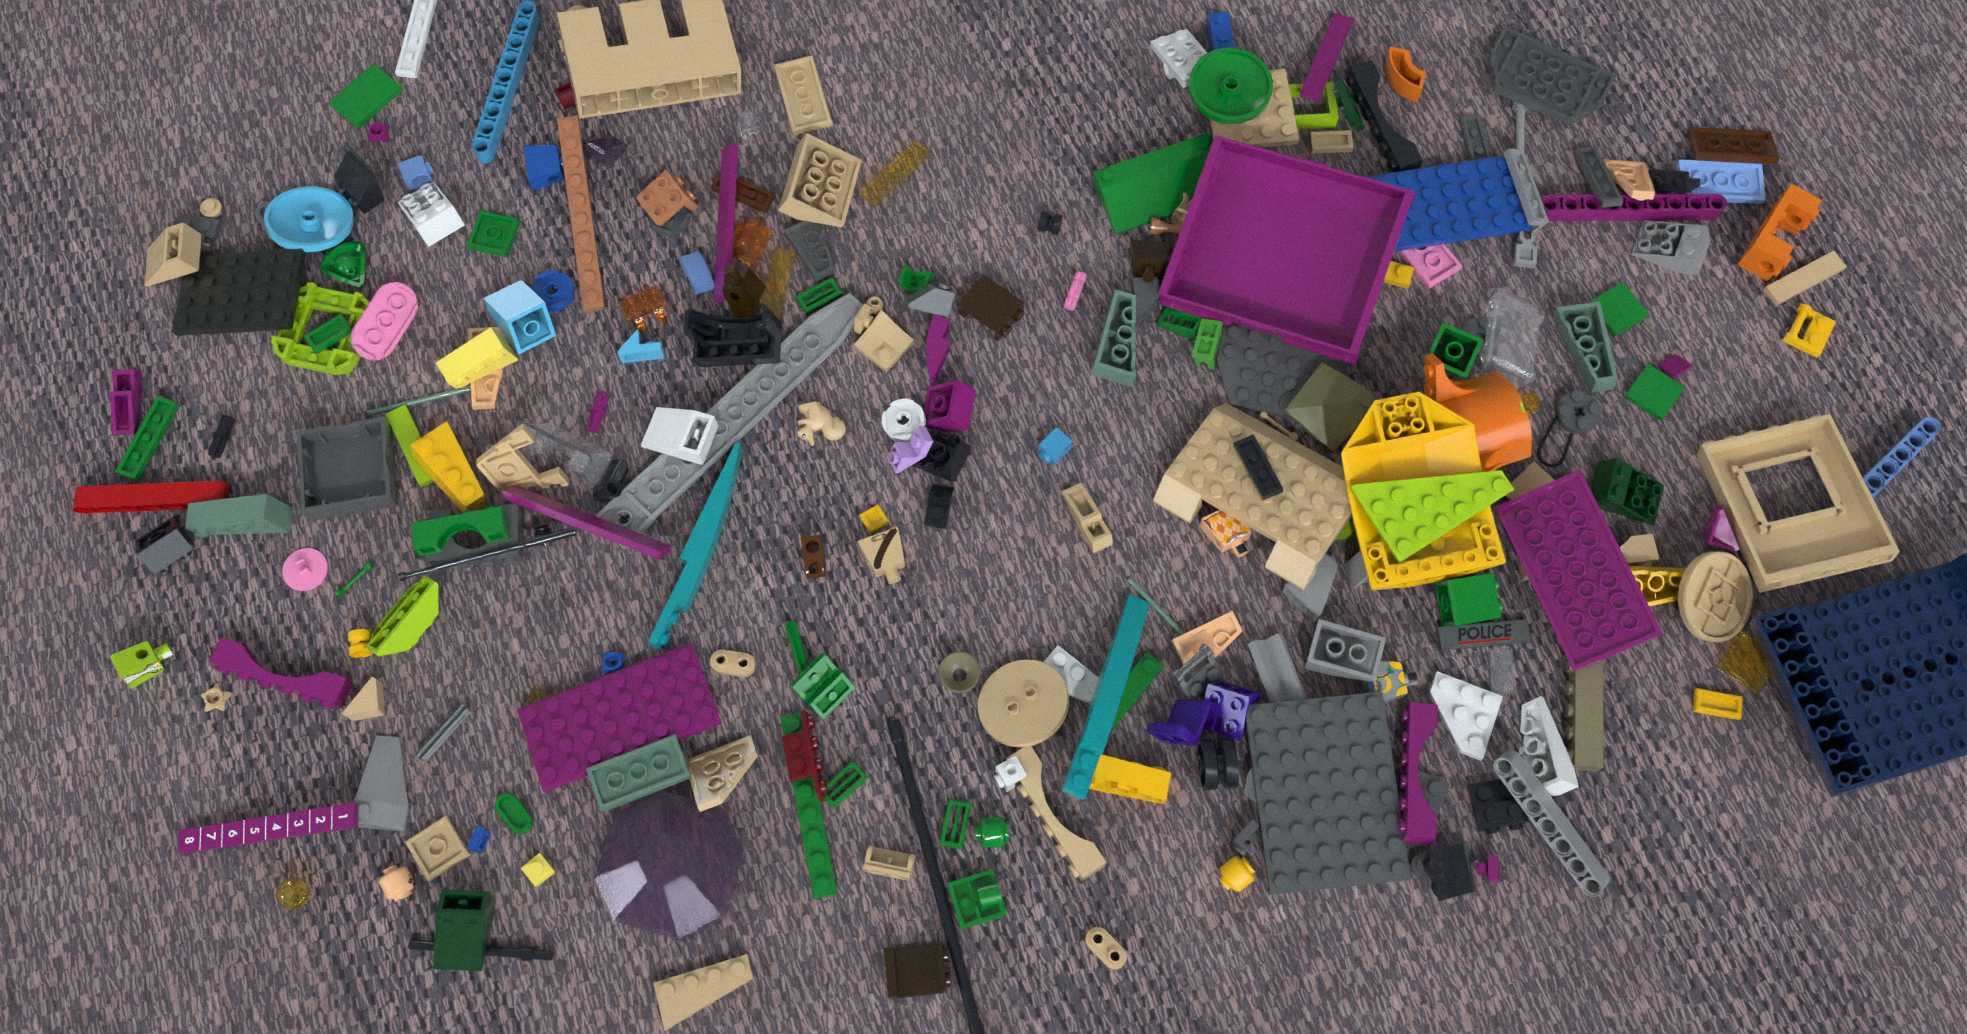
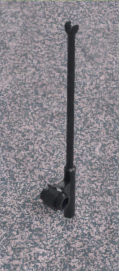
M541 525L536 527L535 537L526 539L524 542L408 573L400 572L398 576L404 575V578H400V581H405L409 577L516 549L531 548L538 545L545 546L557 540L576 536V529L572 527L552 533V529L548 525Z

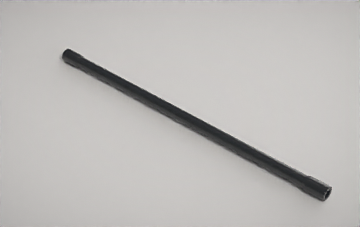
M900 719L887 722L891 742L895 748L968 1019V1028L970 1034H985L905 745Z

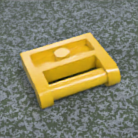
M1800 304L1790 331L1785 334L1783 341L1818 358L1836 321L1812 310L1807 304ZM1805 318H1807L1810 322L1802 339L1798 338V333Z

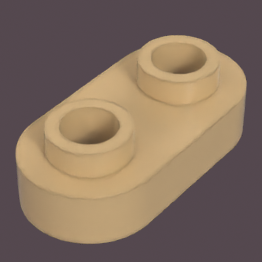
M717 650L710 658L712 669L720 674L748 677L756 669V662L748 653ZM719 658H725L724 663H717ZM742 661L748 662L745 667L740 666Z
M1094 927L1087 932L1085 937L1087 947L1107 968L1118 970L1124 966L1127 960L1126 951L1105 929ZM1100 935L1102 942L1095 943L1093 937ZM1116 952L1119 955V960L1113 961L1110 957L1111 953Z

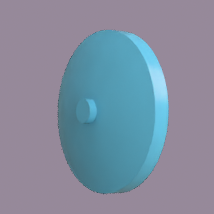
M306 186L288 190L275 197L265 210L264 222L268 235L278 245L286 249H303L305 252H316L329 249L342 242L353 228L354 217L351 205L339 193L323 187Z

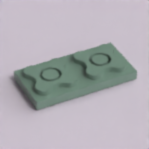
M676 734L586 768L601 813L692 778Z

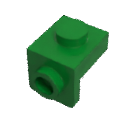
M903 266L899 276V285L908 294H913L930 283L933 284L935 275L931 271H913L909 266Z

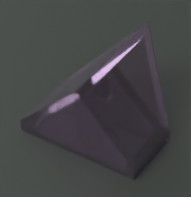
M613 136L588 141L583 150L584 155L610 169L625 152L628 145Z

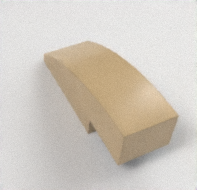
M1079 483L1062 491L1067 506L1092 552L1095 553L1113 545L1112 534L1102 520L1101 512L1083 484Z

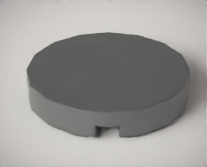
M686 206L682 207L662 226H658L648 215L653 230L661 236L668 237L684 232L689 226L691 219L690 211Z

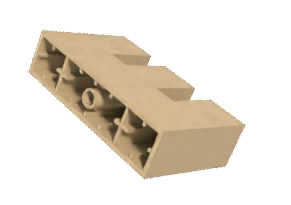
M660 0L619 4L620 23L625 45L608 47L598 7L587 8L577 5L570 7L565 12L557 13L561 42L579 119L741 93V67L723 0H680L681 24L685 36L669 38Z

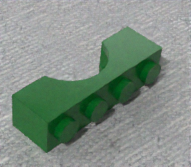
M491 505L484 510L478 511L466 510L463 514L458 515L446 514L433 520L421 519L418 523L411 524L414 550L420 556L443 552L445 544L450 537L460 531L471 530L478 532L487 543L510 538L507 513L501 506Z

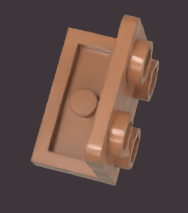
M667 170L662 172L637 195L639 203L658 226L664 225L684 206L691 211H695L699 207L695 201L697 197L690 189L686 190L683 186L685 184L684 180L678 174L674 176Z

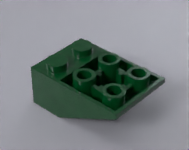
M1614 458L1597 462L1590 490L1600 509L1646 524L1655 525L1664 485L1620 459Z
M441 890L436 912L434 970L482 971L496 903L489 891Z

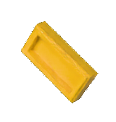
M1696 688L1694 690L1693 712L1740 720L1742 719L1743 696Z

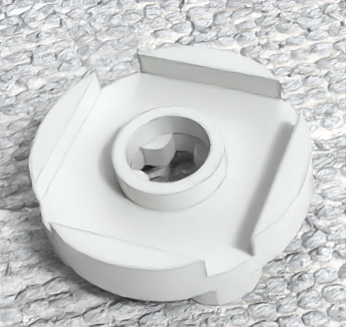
M910 399L893 401L882 415L883 429L893 441L909 442L917 426H925L926 416L923 409ZM906 416L909 421L904 425L899 423L902 417Z

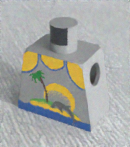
M1380 661L1375 682L1363 680L1365 693L1383 692L1384 704L1404 698L1408 694L1407 686L1418 684L1415 671L1404 673L1401 662Z

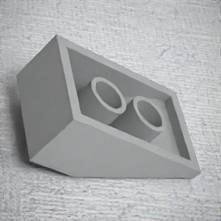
M1319 619L1305 669L1330 676L1375 682L1386 638Z

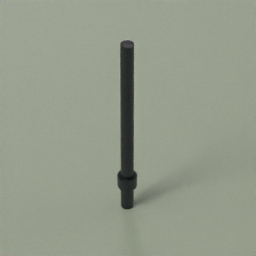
M410 939L408 948L434 951V941ZM487 946L485 955L521 958L522 961L532 962L533 959L551 961L553 951L535 950L534 947L524 946L523 948Z

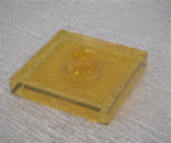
M1743 631L1737 634L1716 668L1754 694L1760 691L1772 673L1758 641Z

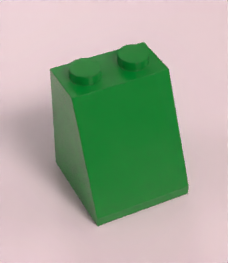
M1443 322L1428 355L1434 354L1444 363V370L1466 379L1484 339Z
M1494 573L1434 582L1441 626H1458L1501 618L1502 603L1497 596L1499 585L1497 578L1494 577Z

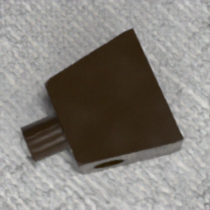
M1131 239L1128 259L1132 275L1134 277H1142L1146 282L1153 281L1155 277L1162 279L1168 264L1171 243Z
M734 264L726 266L724 273L727 278L722 287V292L735 318L754 316L766 286L750 267L736 268Z

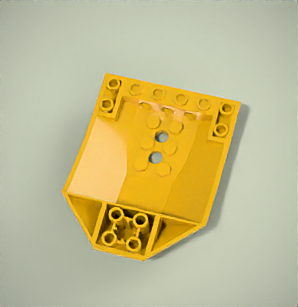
M1420 392L1375 400L1341 452L1350 509L1371 590L1413 587L1461 577L1506 563L1490 505L1402 562L1397 563L1349 489L1354 484L1482 472L1475 425Z

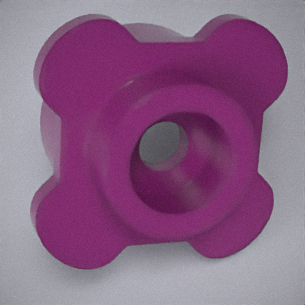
M380 122L371 124L369 127V141L371 143L376 141L387 142L389 140V125Z

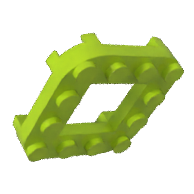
M307 283V286L301 287L299 291L293 329L279 330L277 336L272 335L271 343L275 353L284 363L291 366L332 375L350 374L361 357L351 345V334L340 341L338 349L333 348V351L324 350L317 355L310 346L300 343L314 309L338 315L341 313L343 316L350 317L348 324L353 329L369 301L358 292L349 294L321 288L315 283Z

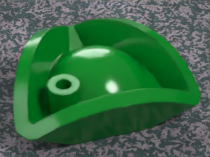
M346 242L334 247L324 256L320 264V271L353 286H362L365 275V245L361 242Z

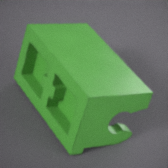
M1201 318L1192 353V358H1194L1197 366L1204 362L1209 369L1215 370L1223 333L1222 321Z

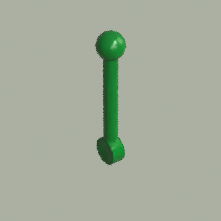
M371 562L365 563L364 568L342 589H338L335 595L341 598L345 591L363 574L373 569V564Z

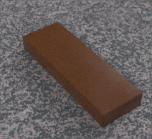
M720 172L714 180L712 186L710 187L711 191L716 192L718 194L720 188ZM737 178L735 201L767 213L776 197L775 194Z

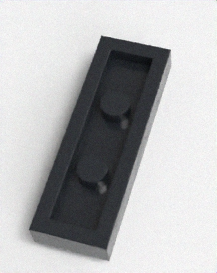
M1254 434L1234 442L1233 447L1262 501L1282 493L1283 487Z

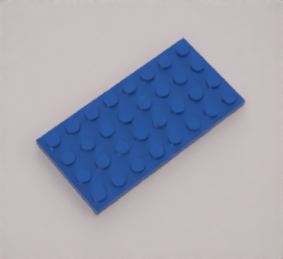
M1504 156L1366 176L1369 179L1415 191L1416 197L1410 205L1394 252L1514 234L1521 231L1527 232L1532 228V225H1529Z

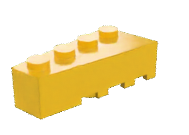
M447 421L410 445L412 457L462 513L466 510L478 511L486 506L484 493Z

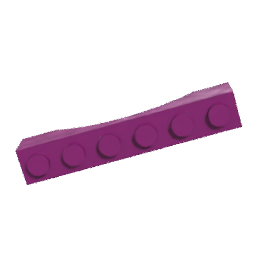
M223 637L220 638L209 660V663L216 666L215 671L229 675L232 672L237 674L236 678L249 682L250 679H253L261 687L270 689L271 686L278 688V692L291 696L292 693L299 694V699L312 703L313 699L320 701V706L333 710L334 706L342 709L353 685L347 678L327 671L305 677H286L271 673L257 662L249 648Z
M1410 701L1407 707L1402 709L1401 722L1404 723V730L1401 732L1400 742L1404 744V752L1400 756V766H1403V774L1400 776L1399 786L1403 788V796L1399 800V810L1402 811V819L1399 820L1398 831L1402 833V842L1431 845L1436 839V814L1423 795L1419 782L1418 764L1423 744L1437 728L1438 705Z

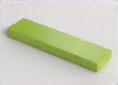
M403 405L386 413L385 415L419 486L423 487L433 482V479L412 457L410 445L422 436L408 407Z

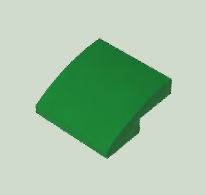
M824 653L815 658L789 684L822 720L855 689V686L843 672L839 671Z

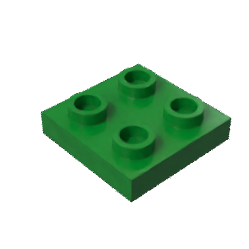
M993 869L947 883L961 930L1007 916Z

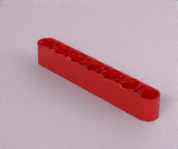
M222 481L80 486L75 488L72 510L82 514L187 510L188 503L228 499L230 485Z

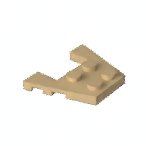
M524 423L476 460V466L500 493L514 485L527 490L529 487L540 486L544 489L550 488V485L561 484V487L568 486L570 481L560 467L539 474L519 451L518 448L534 443L535 436Z

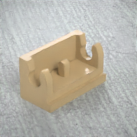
M869 845L863 870L867 873L910 881L916 855Z

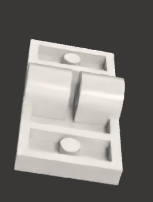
M1188 29L1179 30L1176 33L1161 36L1150 41L1151 49L1163 62L1167 78H1176L1183 88L1188 87L1194 65L1202 56L1207 54L1205 49Z

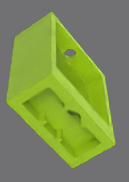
M1327 82L1322 94L1325 114L1295 115L1297 130L1336 127L1339 114L1334 94V82ZM1288 84L1291 100L1292 97H1299L1303 84Z

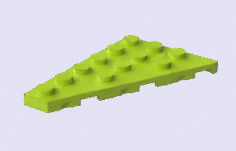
M1502 470L1354 484L1349 487L1397 563L1402 562L1514 490Z

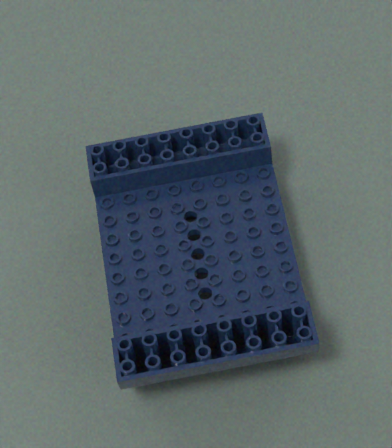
M1967 552L1953 561L1801 608H1798L1796 604L1754 617L1749 623L1831 798L1866 789L1881 782L1932 768L1967 755ZM1945 654L1953 658V665L1945 661ZM1924 661H1928L1932 664V672L1926 670V668L1924 667ZM1904 667L1911 670L1912 678L1904 675ZM1882 674H1887L1891 678V685L1884 683ZM1862 680L1869 683L1870 691H1865L1861 687Z

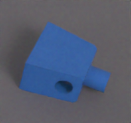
M523 146L527 179L532 190L564 180L563 160L558 146Z

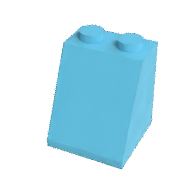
M522 280L484 298L489 315L518 355L556 336L545 302Z

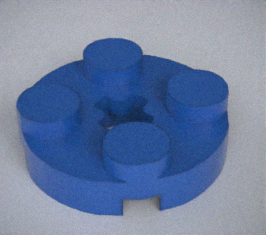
M549 270L539 274L535 279L536 282L531 286V289L545 302L548 312L560 311L574 301L575 288L570 277L556 270ZM554 287L555 290L558 289V291L555 294H548L550 292V288Z

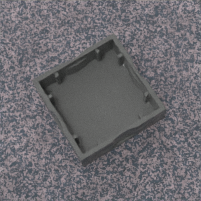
M385 417L355 421L342 426H324L296 431L298 461L301 469L299 482L301 513L309 521L398 506L393 429Z

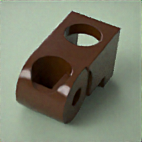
M821 535L801 537L807 578L825 577Z

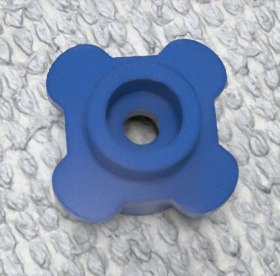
M605 652L603 655L604 665L601 667L602 671L607 674L624 669L623 661L626 659L625 654L622 652Z

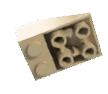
M184 222L165 228L147 249L144 285L146 287L199 271L202 234Z

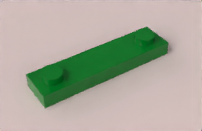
M160 396L156 397L115 470L118 475L137 482L139 481L180 407L177 402Z
M1148 652L1129 672L1111 731L1165 667Z

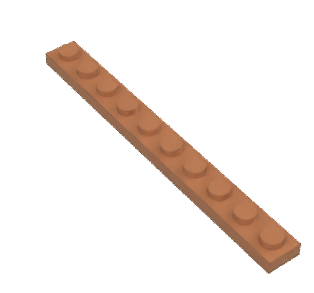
M578 115L557 118L584 312L603 310L606 308Z

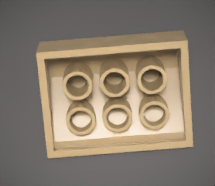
M806 133L797 145L778 211L797 220L843 227L862 160Z

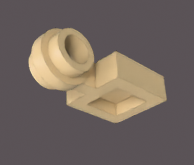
M871 297L862 306L854 318V332L862 334L865 328L871 325L873 321V316L871 315L878 314L883 309V302L880 298Z

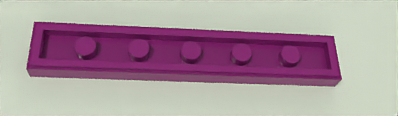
M1334 13L1299 97L1316 102L1320 101L1354 18Z

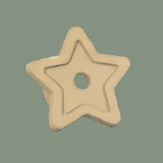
M218 683L215 684L212 689L201 694L206 703L204 710L208 712L217 708L224 711L225 701L231 696V692L222 691Z

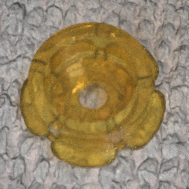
M1530 392L1522 395L1525 412L1532 413L1540 409L1541 401L1537 394Z

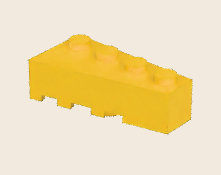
M1629 566L1649 606L1678 600L1679 585L1686 568Z
M1101 754L1089 789L1165 804L1171 772H1167L1163 767H1148L1139 762H1128Z

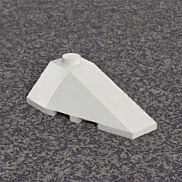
M1540 696L1523 704L1520 732L1524 734L1523 747H1519V754L1523 756L1524 761L1550 796L1561 795L1579 787L1573 764L1544 697ZM1519 780V782H1520L1523 786H1525L1524 782H1522L1521 780Z

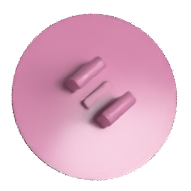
M312 548L299 549L286 559L282 569L283 579L294 590H312L325 579L328 572V563L324 555L318 550Z

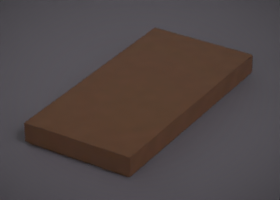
M1689 127L1687 130L1694 160L1777 164L1779 161V155L1771 131Z

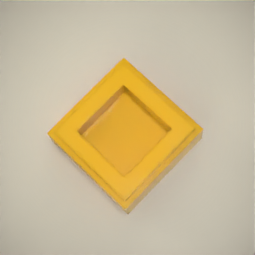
M878 504L859 515L870 534L890 524Z

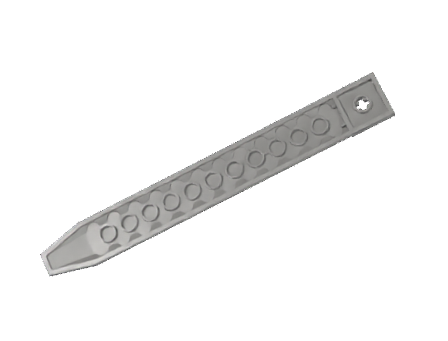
M849 293L813 313L781 343L780 363L758 364L705 413L715 416L718 428L703 465L662 453L622 490L620 496L610 501L595 516L642 534L656 521V518L844 342L853 328L854 318L863 304ZM622 515L624 517L630 516L626 524H620V517ZM618 544L623 550L627 548L626 546Z

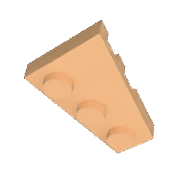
M1603 159V163L1610 176L1631 198L1636 200H1653L1655 190L1645 162Z
M1233 611L1172 639L1171 642L1184 665L1199 652V648L1204 644L1210 647L1214 658H1216L1242 632V629Z

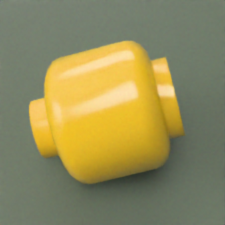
M1234 856L1220 867L1222 877L1219 880L1227 890L1232 888L1234 891L1240 892L1254 881L1253 874L1255 870L1245 857Z

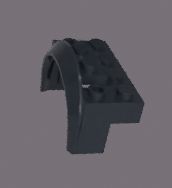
M761 304L762 314L737 318L708 315L688 309L685 311L684 335L694 342L693 363L698 367L780 363L782 321L764 304ZM720 328H722L721 341H719Z

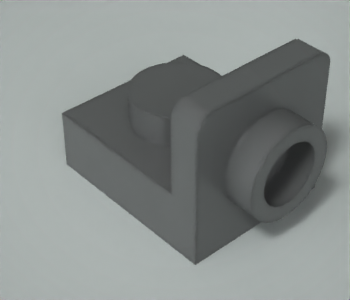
M1253 819L1231 843L1234 846V852L1241 858L1246 857L1248 860L1254 852L1245 842L1250 844L1259 835L1256 832L1259 825Z

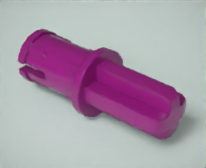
M602 390L596 392L593 406L589 408L590 416L586 430L590 433H598L602 419L606 416L605 409L610 394L605 392L602 398L604 392Z

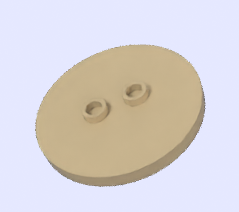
M1711 551L1699 555L1688 565L1679 585L1678 605L1685 626L1695 637L1708 642H1724L1733 638L1741 631L1749 618L1753 602V589L1748 571L1738 558L1726 552Z
M1018 660L1000 667L986 680L978 698V714L985 730L996 741L1012 747L1036 745L1051 737L1064 722L1069 708L1068 689L1060 674L1050 665L1036 660Z

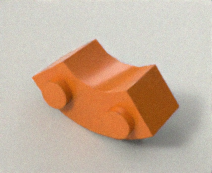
M1390 46L1384 62L1387 81L1399 95L1417 103L1423 89L1426 72L1418 69L1412 63L1409 50Z

